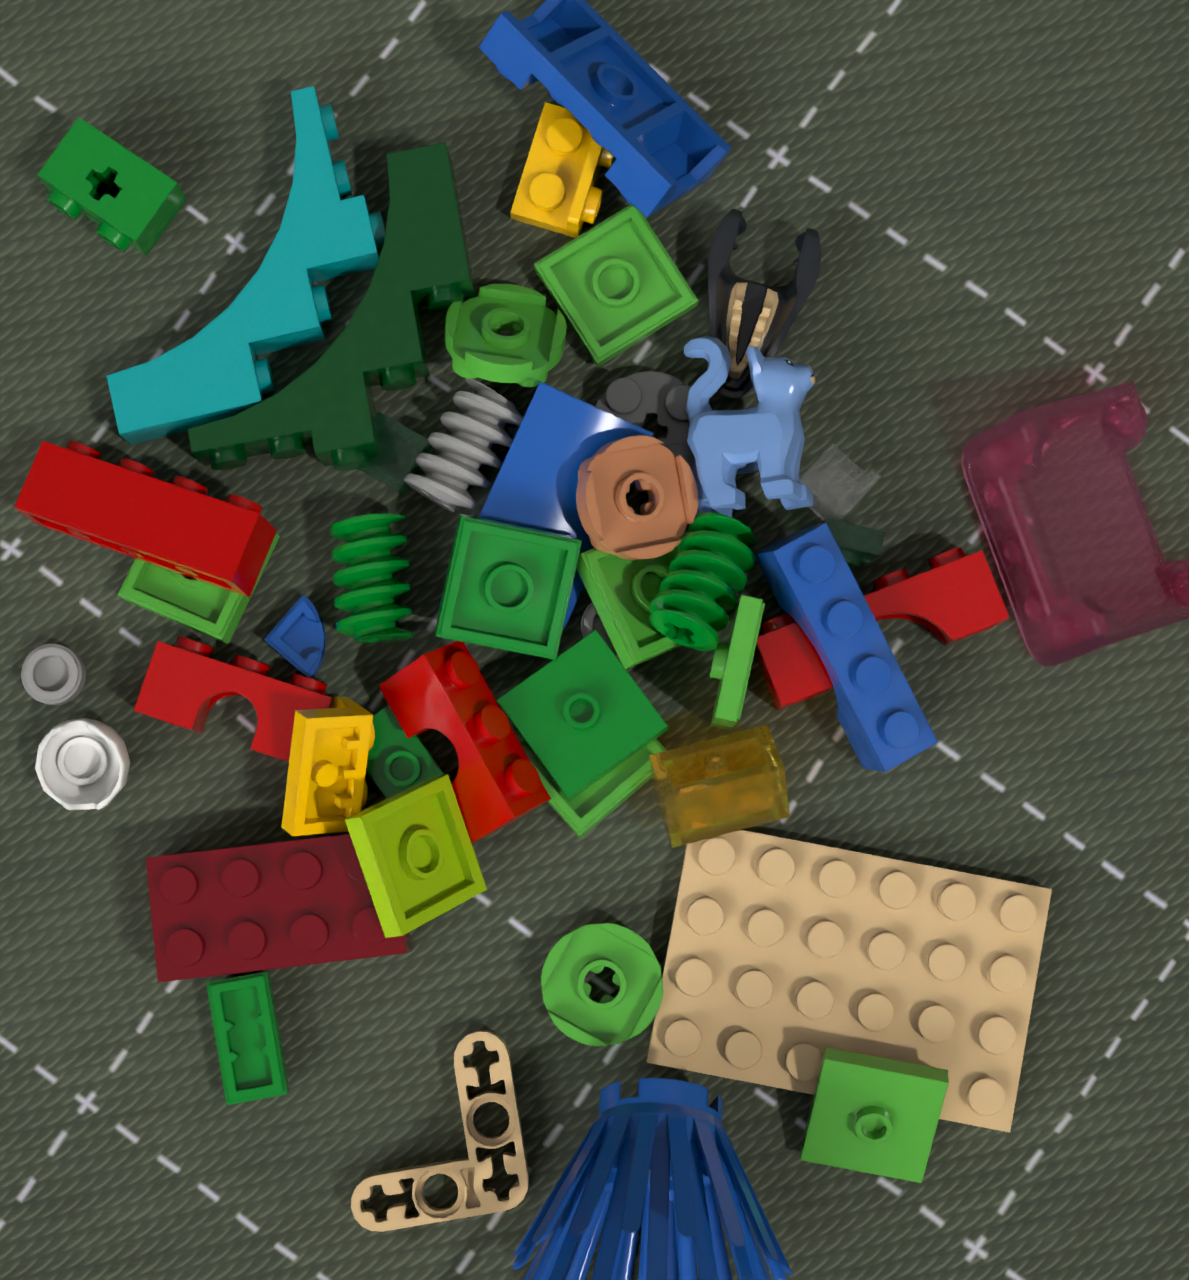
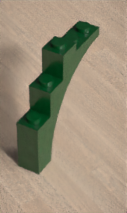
M446 142L387 153L390 201L384 245L369 289L345 330L317 362L277 394L234 416L188 429L191 453L203 465L211 464V468L214 470L235 469L246 465L247 457L270 453V457L273 459H288L305 454L306 446L314 445L315 454L323 465H333V469L336 471L360 469L369 465V458L383 456L372 387L380 385L381 389L385 391L402 390L414 386L417 383L416 378L430 376L418 308L428 306V309L432 311H445L449 309L453 302L462 301L463 304V299L476 297L453 162Z

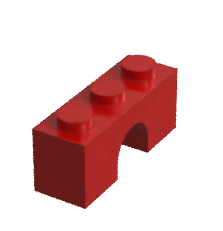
M181 636L177 637L175 646L157 641L134 711L202 733L208 713L218 701L230 696L246 697L253 704L258 718L257 730L250 749L289 762L295 710L332 708L333 698L325 696L328 685L320 681L293 673L290 684L267 677L270 668L267 664L235 655L233 663L230 665L209 658L213 647Z
M456 641L423 654L379 685L408 739L429 729H435L446 735L454 745L458 756L459 768L457 776L451 784L471 843L506 827L551 799L540 780L536 768L531 764L513 732L507 716L498 705L480 672L477 662L470 655L464 642Z

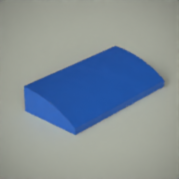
M539 382L479 517L578 537L582 540L579 555L591 550L594 547L589 540V535L581 524L576 504L578 470L581 463L585 459L592 457L600 447L611 441L638 435L653 437L654 433L546 383ZM577 569L562 634L584 588Z

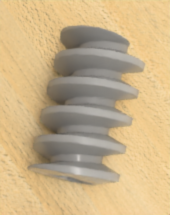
M465 378L466 383L474 393L458 391L453 396V402L463 414L447 411L440 418L441 423L450 435L433 432L428 437L429 444L437 452L438 456L420 453L416 457L417 465L426 476L409 473L403 479L408 486L419 494L451 512H455L454 510L457 506L476 509L478 503L469 494L467 488L469 485L488 489L490 482L481 473L479 468L482 464L497 468L501 467L502 461L491 448L494 444L511 447L513 439L504 430L506 424L520 426L524 418L515 405L486 385Z

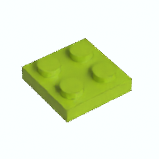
M448 774L428 778L345 819L385 938L403 936L487 890Z

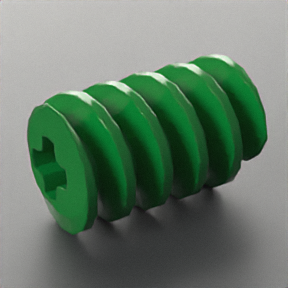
M705 512L695 516L693 523L688 526L687 535L680 542L678 554L672 558L668 570L669 573L661 581L660 593L654 596L651 602L649 619L652 626L659 633L675 643L698 651H712L717 648L720 637L716 631L719 632L726 628L729 621L726 612L735 609L738 597L735 592L744 589L747 582L745 573L753 570L756 563V557L753 551L749 549V547L754 545L755 541L751 529L740 521L724 514Z
M398 514L357 515L336 522L330 527V534L333 538L348 542L331 551L333 561L349 566L336 572L333 575V582L339 587L351 590L334 599L336 609L352 614L336 623V631L342 635L354 638V642H391L414 638L413 632L398 628L395 625V621L412 614V608L394 603L395 596L411 590L410 584L395 580L392 576V573L409 566V560L391 555L392 548L408 541L406 535L390 531L389 525L406 519L405 516Z

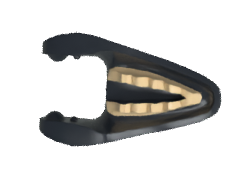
M734 208L718 226L710 245L708 259L709 336L718 338L728 348L732 362L726 382L718 391L730 398H740L753 387L747 358V347H758L764 357H774L815 285L820 271L821 246L816 229L806 227L805 232L797 236L795 246L799 251V257L794 260L796 269L793 279L785 286H767L738 277L732 272L730 260L732 251L738 248L735 242L736 237L745 232L747 223L742 216L743 211Z

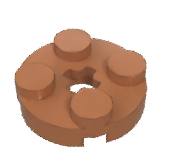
M640 435L614 440L600 447L592 457L585 459L581 463L578 470L576 490L577 511L581 524L596 550L602 553L613 554L621 559L641 560L667 554L682 541L678 539L684 534L687 524L693 523L697 513V484L689 464L681 455L675 456L667 447L661 445L664 442L654 437ZM633 481H635L637 490H647L649 495V502L643 503L640 506L641 515L635 514L633 508L629 507L626 502V493L629 492V485Z

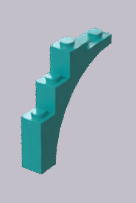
M314 86L291 91L296 131L293 184L280 229L258 271L231 305L194 337L152 361L106 376L119 434L130 445L188 432L190 428L234 416L265 400L266 395L275 393L274 380L268 359L258 360L257 356L326 340L322 322L332 320L330 304L324 284L314 286L313 283L376 268L380 257L378 249L383 248L386 231L381 211L370 213L364 195L342 200V197L351 196L353 193L345 160L334 162L329 141L340 139L331 103L320 105Z

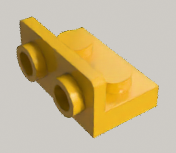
M547 102L544 103L510 215L513 220L577 238L580 236L584 222L595 223L604 192L603 189L595 187L601 166L610 168L614 163L615 157L607 149L594 141L586 127L567 108Z
M347 696L334 697L332 708L295 710L281 826L291 836L349 832L345 819L361 812V808L366 803L367 784L365 775L368 752L373 747L375 730L372 722L373 714Z

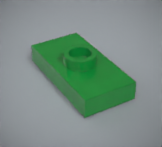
M389 705L373 716L372 722L375 730L373 747L368 752L366 771L386 799L428 778L445 775L417 735L409 739L407 738Z
M270 971L207 982L226 1105L289 1094L290 1089Z

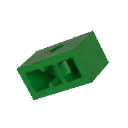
M80 117L77 118L37 174L50 191L46 198L50 204L73 220H77L82 213L99 224L95 233L123 253L126 252L129 246H132L147 256L187 199L175 180ZM103 186L111 190L118 187L120 190L116 198L108 194L102 197L99 195Z

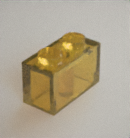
M768 725L649 755L656 803L672 848L790 817L785 767Z

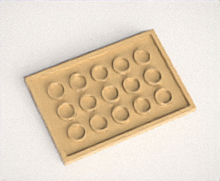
M691 821L662 973L663 996L658 1012L654 1017L646 1062L812 1095L814 1094L825 1047L948 1070L949 1083L939 1119L1010 1132L1052 889Z

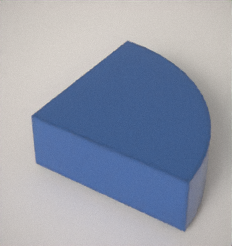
M303 594L264 640L306 677L313 679L324 659L326 632L318 610Z

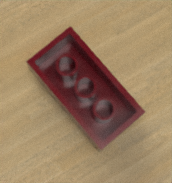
M350 834L146 858L158 982L412 952L410 932L403 936L385 938Z

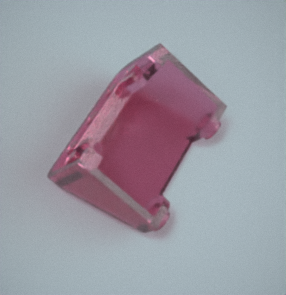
M1133 381L1023 410L971 438L964 445L962 451L961 465L963 474L1023 640L1030 655L1045 667L1055 666L1189 620V560L1177 559L1168 563L1165 562L1125 454L1126 451L1142 442L1147 424L1146 411L1140 401Z

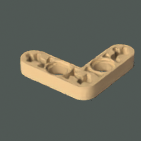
M489 1030L471 1032L458 1043L454 1052V1069L468 1157L381 1171L366 1176L356 1186L351 1197L352 1213L355 1220L362 1227L370 1231L384 1232L502 1212L516 1207L524 1199L529 1187L527 1158L510 1053L506 1042L498 1034ZM484 1041L487 1050L498 1051L499 1061L491 1063L489 1068L491 1085L504 1080L506 1092L486 1091L473 1098L469 1097L467 1085L474 1087L481 1085L477 1067L472 1065L466 1066L464 1056L474 1051V1042ZM496 1102L507 1110L509 1126L502 1135L487 1137L476 1129L474 1114L481 1104ZM513 1141L516 1153L504 1152L503 1160L507 1174H517L519 1183L511 1185L508 1197L499 1198L496 1188H486L484 1184V1179H488L493 1175L492 1154L480 1159L477 1147L496 1149ZM445 1174L456 1182L458 1198L452 1206L445 1209H437L430 1206L425 1200L423 1186L430 1176ZM401 1179H414L412 1199L419 1214H407L408 1202L391 1205L387 1210L386 1218H378L377 1212L373 1208L365 1209L363 1200L372 1195L374 1185H382L385 1195L404 1193L406 1190Z

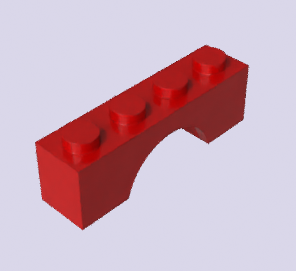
M962 547L949 550L928 560L932 570L911 578L906 568L874 580L872 583L875 592L864 595L876 621L900 619L913 622L931 632L944 646L1000 625L1010 618L982 550L968 556L965 555ZM788 613L760 625L763 635L758 636L754 653L777 711L834 689L828 672L813 644L798 623Z

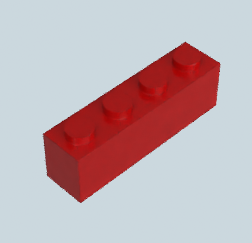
M68 440L65 448L42 441L14 506L23 515L42 527L250 598L277 532L261 515L263 508L260 505L234 494H229L226 502L207 496L209 490L206 487L184 477L174 476L172 483L153 478L155 472L152 469L130 459L121 458L118 466L100 460L102 456L100 452L79 442Z

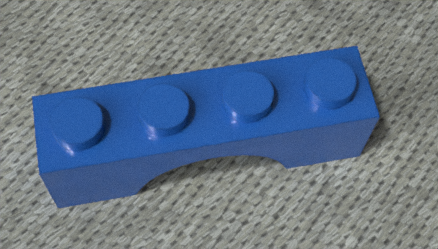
M827 523L805 526L755 553L756 560L781 609L798 623L819 654L836 694L838 704L836 716L863 769L887 772L938 743Z

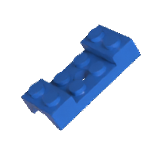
M546 0L532 15L520 21L508 10L502 12L479 46V49L495 64L500 74L511 80L520 90L540 81L548 89L551 97L560 105L565 106L586 127L594 141L607 149L616 158L605 176L620 190L623 198L629 204L636 207L646 218L707 181L732 149L585 0Z

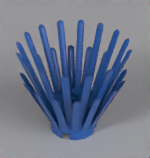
M641 1078L638 1081L637 1097L620 1099L621 1081L611 1083L600 1090L599 1115L513 1255H517L513 1264V1270L526 1264L537 1244L542 1242L524 1280H585L603 1227L591 1280H632L642 1222L638 1280H697L696 1261L699 1280H732L720 1221L721 1216L739 1280H771L764 1257L774 1280H787L785 1273L793 1276L722 1124L723 1099L718 1095L708 1106V1088L675 1079Z

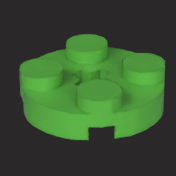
M490 284L479 287L478 297L470 298L463 304L462 301L453 302L447 311L444 339L446 349L452 357V368L455 373L468 379L481 378L499 383H517L523 387H536L539 385V382H546L548 371L554 368L563 356L567 328L565 317L559 309L556 316L552 310L545 306L546 297L533 289L514 284ZM501 330L512 331V336H503L499 334Z
M587 924L564 935L549 952L542 969L541 986L543 1002L553 1023L565 1035L585 1045L596 1047L620 1044L640 1034L652 1022L662 1001L663 983L661 966L650 945L634 931L618 924ZM606 966L615 971L612 981L620 988L615 997L605 994L598 1002L589 997L592 987L584 980L589 971L599 974Z

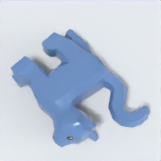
M703 336L690 340L684 346L685 356L705 358L708 361L707 371L688 390L686 412L690 421L687 443L695 457L692 472L698 490L696 515L713 512L732 518V509H745V493L736 488L735 478L737 474L756 471L760 472V484L767 499L780 498L786 510L813 506L812 492L805 484L799 482L800 461L805 442L799 410L807 392L816 382L811 366L798 364L786 357H764L758 347H747L751 380L759 401L758 406L743 410H712L709 405V398L726 382L732 363L729 350L718 338Z

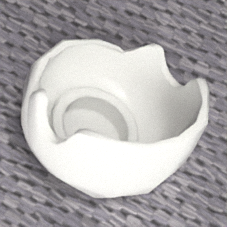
M88 718L72 719L57 724L45 735L38 745L35 770L43 791L67 810H100L107 806L126 785L130 759L124 740L114 728L98 720Z

